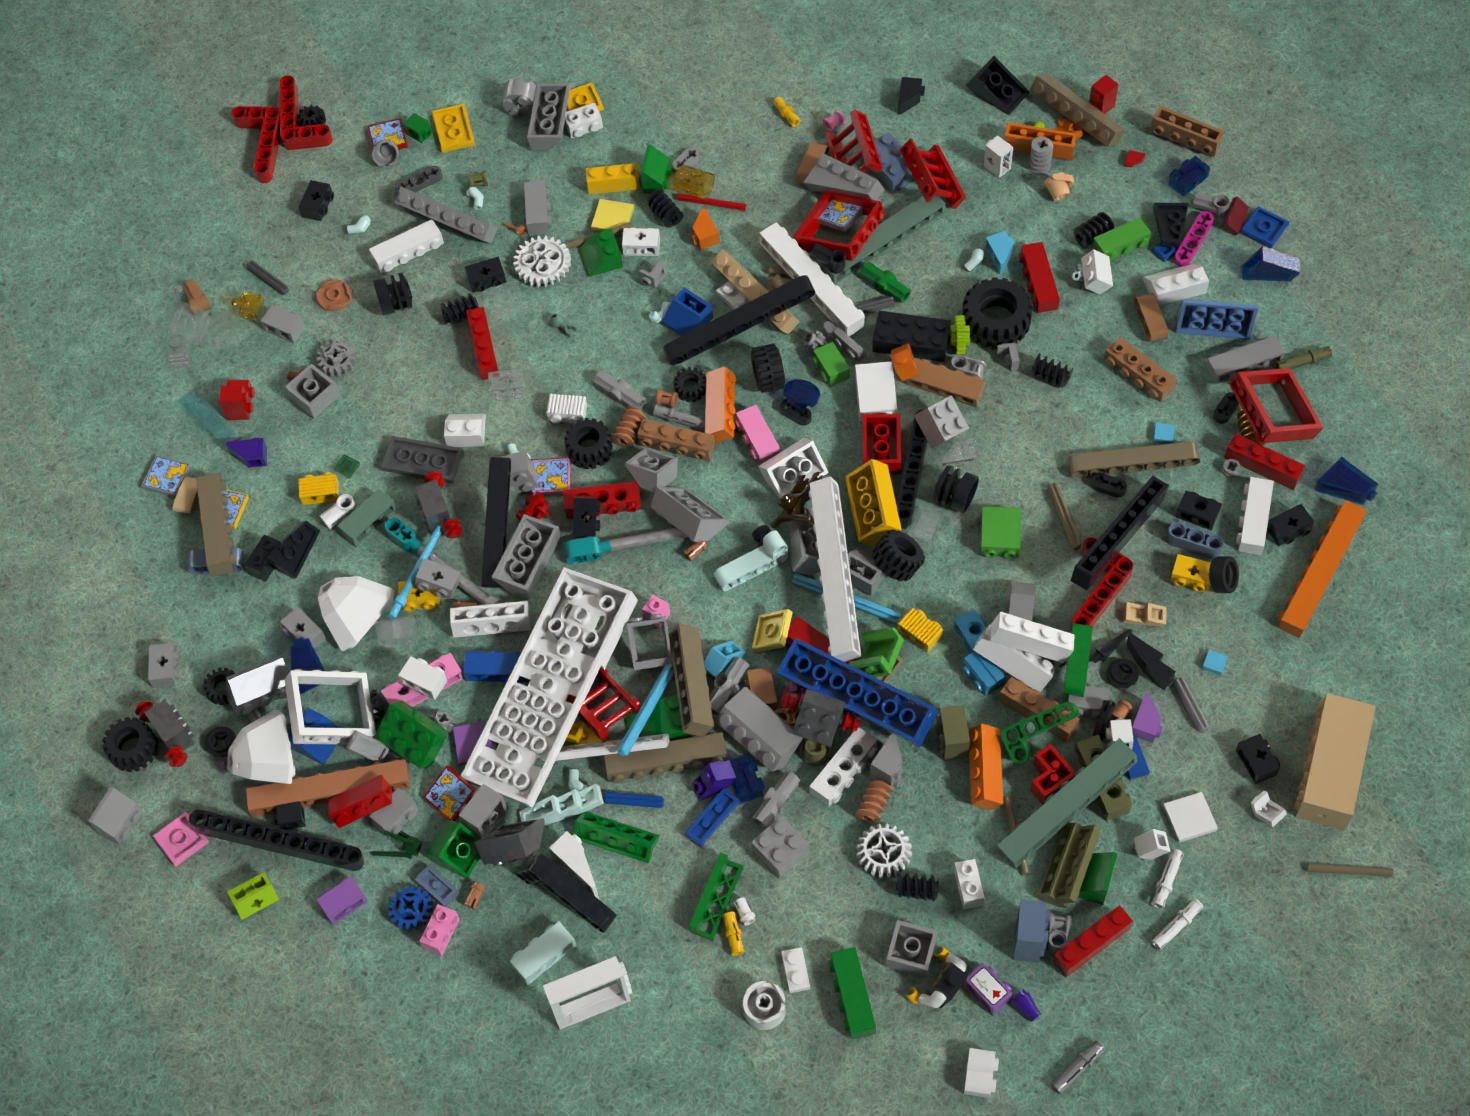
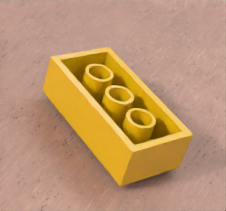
M871 459L845 476L858 542L874 547L887 531L902 530L887 464Z

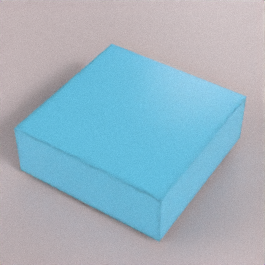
M1156 423L1153 442L1172 444L1175 425Z
M1209 650L1202 669L1222 675L1228 656Z

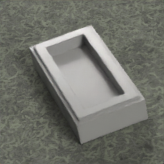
M354 730L346 747L366 758L381 763L384 762L390 749L382 742Z

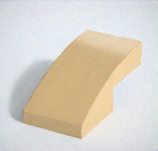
M184 478L176 495L172 508L173 511L191 514L198 502L196 478Z
M1126 602L1123 609V622L1165 626L1166 607L1151 603L1143 606Z

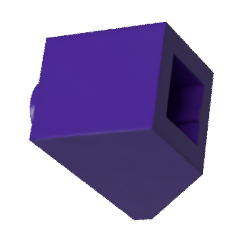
M263 438L236 439L226 442L230 454L248 468L267 466V446Z
M729 760L708 763L692 783L694 792L697 794L699 801L707 799L721 792L723 788L727 789L736 779Z

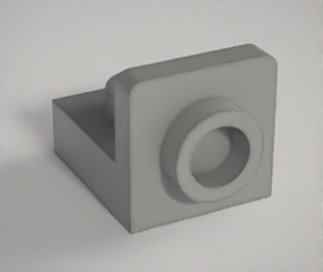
M659 260L656 266L651 268L650 273L641 269L639 276L642 284L656 288L667 273L666 263Z
M1003 343L997 345V358L1005 357L1006 365H1010L1011 371H1018L1019 357L1016 344Z

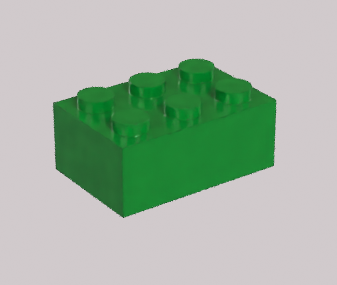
M399 701L390 703L375 734V738L421 769L433 765L449 731L406 702Z

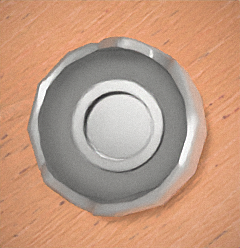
M380 140L372 149V160L378 166L392 165L399 156L398 146L390 140Z

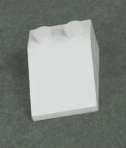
M566 831L549 848L553 862L599 899L584 854V848L581 845L582 841L577 835H571Z

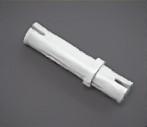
M1171 849L1160 882L1156 884L1157 890L1151 902L1154 908L1164 909L1167 897L1173 890L1172 884L1184 856L1183 852L1178 849Z
M1194 898L1186 908L1179 910L1177 916L1151 940L1152 945L1161 951L1183 927L1192 923V919L1204 908L1202 903Z

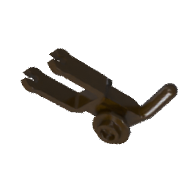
M820 472L813 473L810 481L809 478L804 480L806 475L799 476L790 494L779 498L780 501L777 504L784 510L771 523L773 529L783 522L794 520L802 522L811 521V516L804 514V505L810 499V483L823 479V475L819 476Z

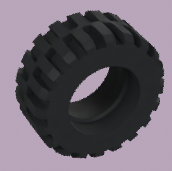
M995 277L992 280H982L980 284L979 282L974 284L973 288L967 291L963 300L962 315L965 317V325L970 326V337L972 336L974 342H980L984 347L989 345L991 348L997 349V345L1003 343L1017 344L1018 340L1021 341L1025 337L1031 325L1033 305L1032 301H1030L1029 293H1025V289L1021 285L1017 286L1018 283L1010 282L1006 278L1001 280ZM990 306H1001L1008 309L1013 315L1007 319L993 320L986 317L981 311Z

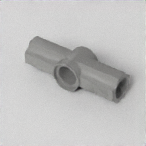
M599 371L593 381L594 385L608 393V396L613 401L616 400V403L621 402L626 406H633L639 410L644 407L646 398L632 390L625 380H617L605 371Z
M735 656L725 673L719 674L714 680L715 688L709 696L711 712L718 715L728 698L734 697L739 691L738 683L749 668V664L740 657Z
M786 771L775 787H771L767 791L763 803L752 817V821L756 825L767 829L776 815L784 810L783 807L787 806L790 796L801 782L796 774Z

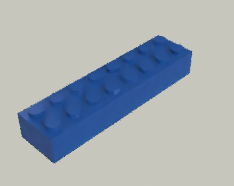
M797 638L794 639L776 672L783 679L805 690L809 689L844 701V710L858 715V717L890 733H894L896 736L919 748L938 714L935 707Z

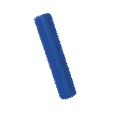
M605 792L604 802L606 804L662 808L664 798L663 796Z

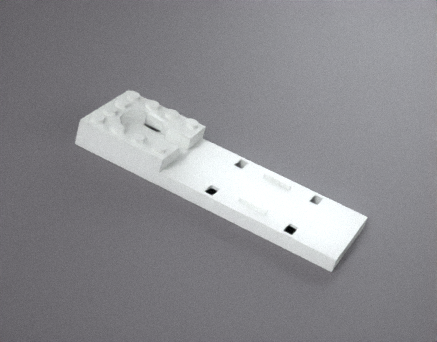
M565 567L563 568L461 774L468 783L478 787L485 784L503 797L533 808L599 669L606 668L638 600L632 591ZM603 616V624L597 631L595 627L600 617ZM520 676L530 680L528 686L517 683ZM568 695L576 697L573 704L566 701ZM488 739L499 743L496 750L485 746ZM537 759L545 761L542 768L535 766Z

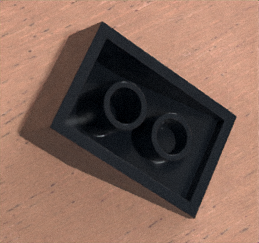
M995 56L987 61L966 84L976 96L1008 115L1030 93Z

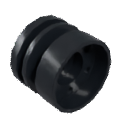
M402 271L398 272L399 281H395L394 274H391V283L389 284L384 276L372 279L383 316L395 313L394 304H398L401 311H403L402 302L405 301L408 309L413 308L411 290L408 280Z
M947 465L936 483L933 501L940 503L942 500V505L946 506L952 500L951 508L964 514L974 498L979 477L966 472L960 479L961 470L957 468L954 471L953 466Z

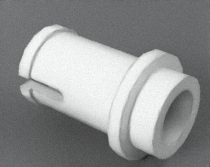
M746 898L737 899L733 904L740 916V922L745 926L752 924L755 921V913L751 912Z

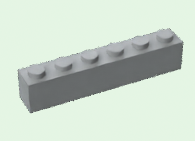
M401 186L394 202L488 243H492L498 229L496 226Z

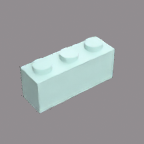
M558 921L556 924L549 925L545 929V933L539 938H533L523 951H517L512 956L510 963L523 981L529 985L577 945L575 939Z

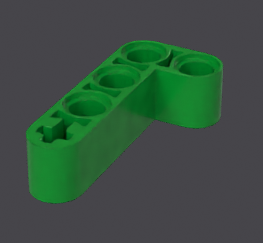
M1075 623L1072 625L1071 634H1074V651L1067 660L1063 694L1084 696L1093 626Z
M1072 702L1061 703L1006 727L1002 732V740L1011 760L1015 763L1029 761L1032 751L1027 739L1075 719L1079 712L1076 704ZM1066 708H1071L1069 715L1059 716L1058 713L1065 711ZM1047 714L1053 716L1054 720L1051 725L1045 722ZM1029 722H1032L1035 725V730L1033 733H1030L1027 730V724ZM1010 730H1014L1017 734V738L1014 741L1009 738ZM1019 748L1025 752L1023 759H1019L1017 756Z

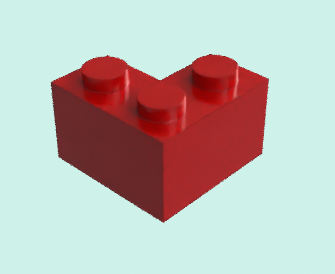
M227 380L226 386H221L219 403L227 420H249L250 413H253V403L251 400L255 397V389L251 386L249 380Z
M1049 744L1034 756L1033 765L1041 775L1032 781L1030 791L1044 805L1048 796L1051 794L1055 795L1060 791V787L1064 782H1070L1075 777L1076 772L1052 744Z

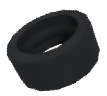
M1217 556L1213 558L1210 564L1209 581L1215 593H1233L1237 588L1239 570L1236 560L1231 556Z

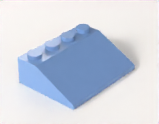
M1183 299L1177 311L1176 333L1250 339L1259 306Z

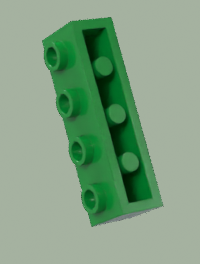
M856 947L831 952V960H828L830 973L834 972L836 980H833L835 993L839 992L841 1000H838L840 1013H845L846 1020L843 1021L845 1033H850L851 1040L876 1034V1025Z

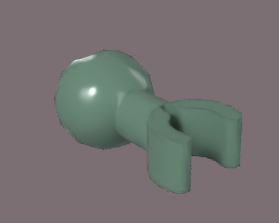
M554 314L550 318L551 325L565 330L567 337H571V332L568 329L577 330L575 324L564 322L561 314Z

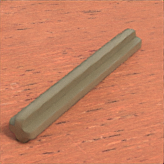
M1049 484L1048 492L1072 550L1080 549L1081 541L1058 484Z

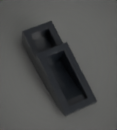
M1130 633L1126 644L1135 662L1156 685L1165 691L1173 681L1176 671L1162 662L1164 654Z

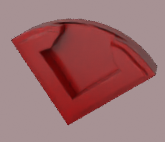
M1129 150L1124 167H1133V165L1142 163L1146 154Z

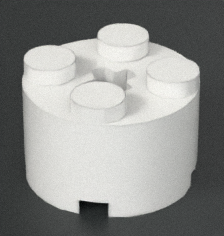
M759 981L747 989L743 998V1010L748 1023L758 1030H770L777 1027L783 1021L786 1014V1001L784 993L778 985L768 983L767 981ZM764 1003L768 1007H761V1004Z

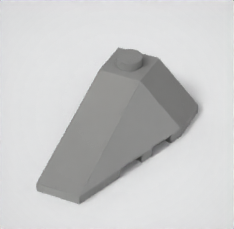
M804 506V514L810 515L811 521L802 522L794 520L790 522V560L793 572L813 575L821 572L817 563L819 554L815 547V542L817 541L813 530L815 522L810 507Z

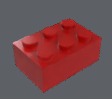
M863 414V464L874 459L887 464L889 474H901L900 414Z

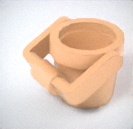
M1056 173L1044 180L1043 183L1053 200L1057 201L1070 195L1069 188L1074 185L1073 175Z

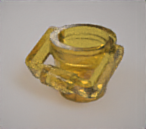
M243 292L240 297L232 299L231 302L232 306H240V317L256 320L264 304V298L261 294Z

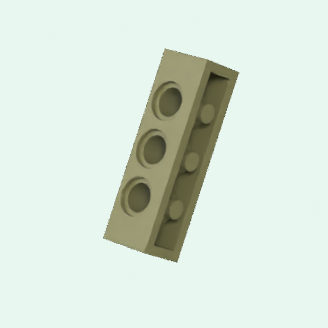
M1099 735L1076 742L1075 753L1081 766L1084 768L1090 764L1091 759L1095 755H1101L1105 751L1107 745L1105 741H1101ZM1121 777L1096 798L1106 821L1130 812L1132 800L1130 795L1126 794L1123 789L1124 783ZM1108 793H1115L1117 797L1112 798Z

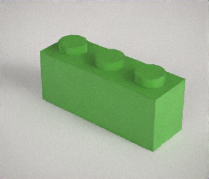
M1138 218L1094 237L1092 248L1109 256L1111 262L1123 254L1127 255L1139 247L1144 248L1150 243L1151 231L1143 220Z

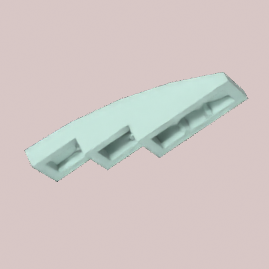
M594 784L579 792L574 789L559 797L552 795L535 803L533 808L527 807L519 811L521 822L544 818L545 826L584 813L604 804L600 786Z

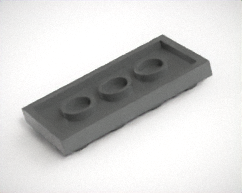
M391 436L381 469L386 472L425 478L428 473L436 471L442 473V479L445 482L453 483L463 455V449Z

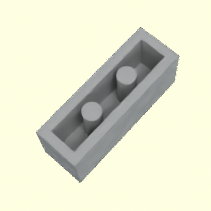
M545 180L524 182L528 234L549 232V226L552 225V217L548 215V212L551 211V202L547 201V198L550 197V188L546 187Z

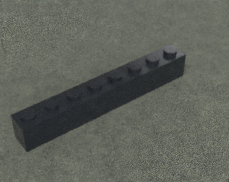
M1152 476L1075 565L1070 581L1087 591L1162 503L1169 485Z

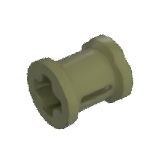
M485 170L474 175L468 174L471 187L488 186Z

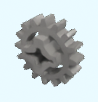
M333 339L332 344L326 342L327 346H321V351L317 352L318 357L316 360L324 374L328 372L331 376L335 373L340 376L341 372L347 374V369L352 370V364H356L355 358H357L354 347L350 346L348 341L343 343L342 339H340L339 343H336L335 339Z

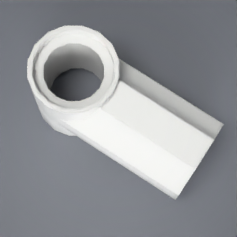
M343 494L338 497L336 504L319 517L331 529L343 518L349 516L355 509L356 504L352 496Z

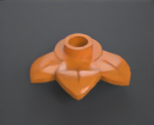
M1058 118L1059 127L1052 129L1076 133V139L1084 134V129L1071 120Z

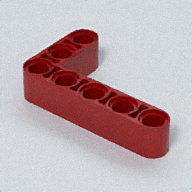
M283 76L280 79L279 87L280 136L284 147L287 150H298L330 145L333 142V138L328 125L318 124L299 127L297 121L298 89L293 76Z
M237 106L231 111L236 127L261 129L254 171L260 183H268L273 178L281 137L280 110L277 107Z
M1089 537L1084 540L1082 556L1088 551L1087 548H1091L1098 540L1097 538ZM1118 553L1104 570L1107 573L1073 617L1072 625L1075 623L1094 626L1130 579L1133 562L1129 558ZM1098 596H1104V597H1106V598H1105V599H1101V598H1099ZM1087 610H1094L1095 613H1090Z

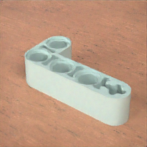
M772 531L763 538V546L718 568L713 575L722 590L728 591L746 582V579L750 580L763 573V570L767 571L779 565V562L783 563L788 558V547L778 531Z

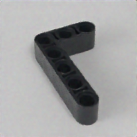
M541 853L534 854L533 857L525 860L516 872V875L521 880L525 879L527 884L539 882L594 928H600L599 931L605 933L617 916L608 906Z

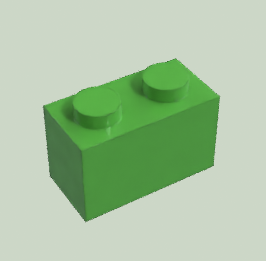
M833 342L813 350V365L815 368L820 369L821 378L824 382L827 381L830 387L850 378V368Z

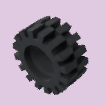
M688 367L687 371L683 368L682 373L680 371L677 372L673 382L674 391L678 393V398L680 397L682 401L686 398V402H690V399H693V402L696 401V398L702 399L701 395L704 396L706 391L705 374L701 370L697 371L695 367L693 370H691V367ZM687 381H695L697 383V386L691 389L685 388L683 385Z
M220 667L218 672L214 669L212 670V675L209 673L206 675L208 679L204 678V692L208 699L216 705L217 703L223 705V702L226 705L230 704L227 699V689L223 692H217L215 687L219 682L226 681V677L235 673L233 670L229 671L228 668H224L223 671Z

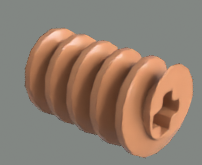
M627 406V410L624 411L617 428L614 430V434L611 436L612 441L622 447L634 445L633 439L638 437L636 433L639 431L642 420L647 419L639 409L633 406Z
M873 779L870 781L868 788L865 790V795L862 797V802L859 804V809L856 811V817L865 823L876 825L874 820H881L882 817L878 813H884L885 810L881 806H887L888 803L884 799H890L891 796L887 792H893V787L881 780Z

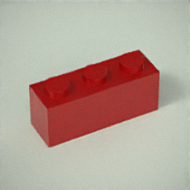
M381 774L329 799V817L338 828L346 826L392 804V788Z

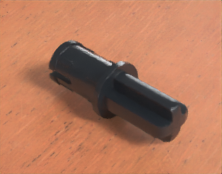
M1103 700L1100 713L1096 716L1097 723L1093 736L1099 735L1101 740L1105 737L1106 728L1110 724L1115 708V703L1112 702L1110 705L1111 701Z

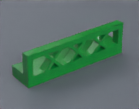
M584 812L575 822L573 833L584 843L645 863L650 862L653 847L658 842L660 836L589 812Z
M720 852L689 925L690 933L712 941L715 938L723 919L722 915L726 912L744 869L743 865L730 861L727 854ZM727 866L738 869L735 876L727 879L724 873ZM727 884L729 888L728 894L719 897L717 893L718 887ZM719 902L721 906L720 913L711 915L709 911L710 905ZM711 920L714 926L711 934L701 931L702 924Z

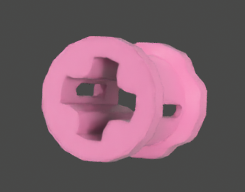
M838 110L831 117L823 119L824 127L829 132H833L840 124L846 123L844 115Z

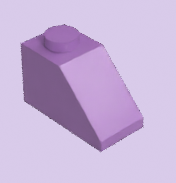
M1145 693L1132 726V733L1137 738L1153 743L1155 737H1160L1163 727L1160 726L1162 718L1149 694Z

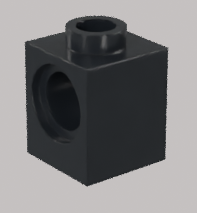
M300 801L276 805L277 813H274L275 825H279L280 829L290 830L306 827L304 807Z

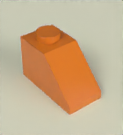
M705 207L701 208L692 227L693 235H691V239L694 245H698L699 249L703 250L720 243L719 232Z
M909 343L891 350V359L895 371L902 381L919 375Z

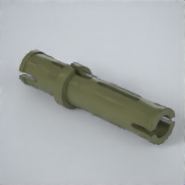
M1330 346L1317 350L1311 349L1307 353L1276 361L1275 365L1277 369H1293L1309 363L1315 364L1319 360L1332 357V350Z

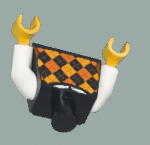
M939 946L942 949L941 953H934V955L941 962H946L944 967L925 994H920L915 987H911L910 991L912 994H906L905 996L912 1004L919 1002L933 1008H942L953 999L968 977L965 973V962L951 954L943 946Z

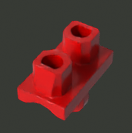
M537 491L534 496L528 495L525 499L526 510H519L516 514L519 522L524 514L539 520L541 518L547 519L549 512L546 509L549 503L543 498L542 493Z

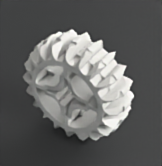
M887 823L885 828L878 824L876 830L871 826L869 829L870 833L867 831L863 832L864 837H859L858 842L860 844L856 846V850L859 851L857 858L860 859V866L865 865V872L872 869V877L878 872L881 879L883 873L887 874V878H891V872L897 876L898 869L901 871L905 870V865L910 863L908 858L912 856V852L909 851L912 845L908 843V836L903 837V830L897 832L896 825L889 829V824ZM886 838H889L895 841L896 843H890L886 840ZM876 839L879 840V843L877 845L872 846L871 849H867L871 842H873ZM882 844H883V847L885 848V851H887L886 857H885V854L883 853V851L881 850V849H882ZM901 852L895 861L889 862L891 856ZM873 859H880L883 864L878 863Z

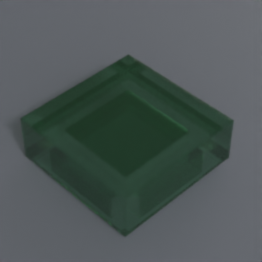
M344 454L334 467V470L351 478L360 466V462Z

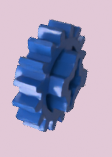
M411 885L410 890H407L403 886V892L395 891L396 898L390 897L393 904L387 906L390 910L388 915L390 918H393V924H398L401 930L404 926H406L408 931L411 930V926L418 930V924L426 925L425 918L431 919L428 912L433 911L431 906L433 903L432 899L428 898V892H423L421 887L415 890L414 886ZM406 904H408V906H411L412 908L414 907L415 912L412 909L410 910L409 908H407Z

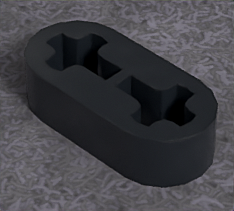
M1233 392L1225 394L1215 408L1213 418L1217 423H1227L1238 409L1239 402ZM1231 399L1235 400L1230 406L1228 405V401ZM1224 410L1226 411L1225 415L1219 416Z
M787 398L781 401L780 412L782 415L801 426L808 425L811 422L812 413L808 408L793 399ZM785 406H786V407L792 406V409L788 408V409L786 410V409H785ZM805 414L807 415V418H805V417H803L802 419L800 418V415H801V416H804Z
M1096 473L1092 477L1091 486L1094 490L1117 498L1125 495L1127 484L1124 480L1104 473ZM1099 479H1100V480H1103V482L1101 483V485H1098V484H1097V482L1099 481ZM1117 485L1121 486V489H1119V491L1115 490Z

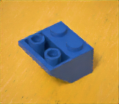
M684 287L673 298L662 323L683 336L709 323L713 319L712 305Z

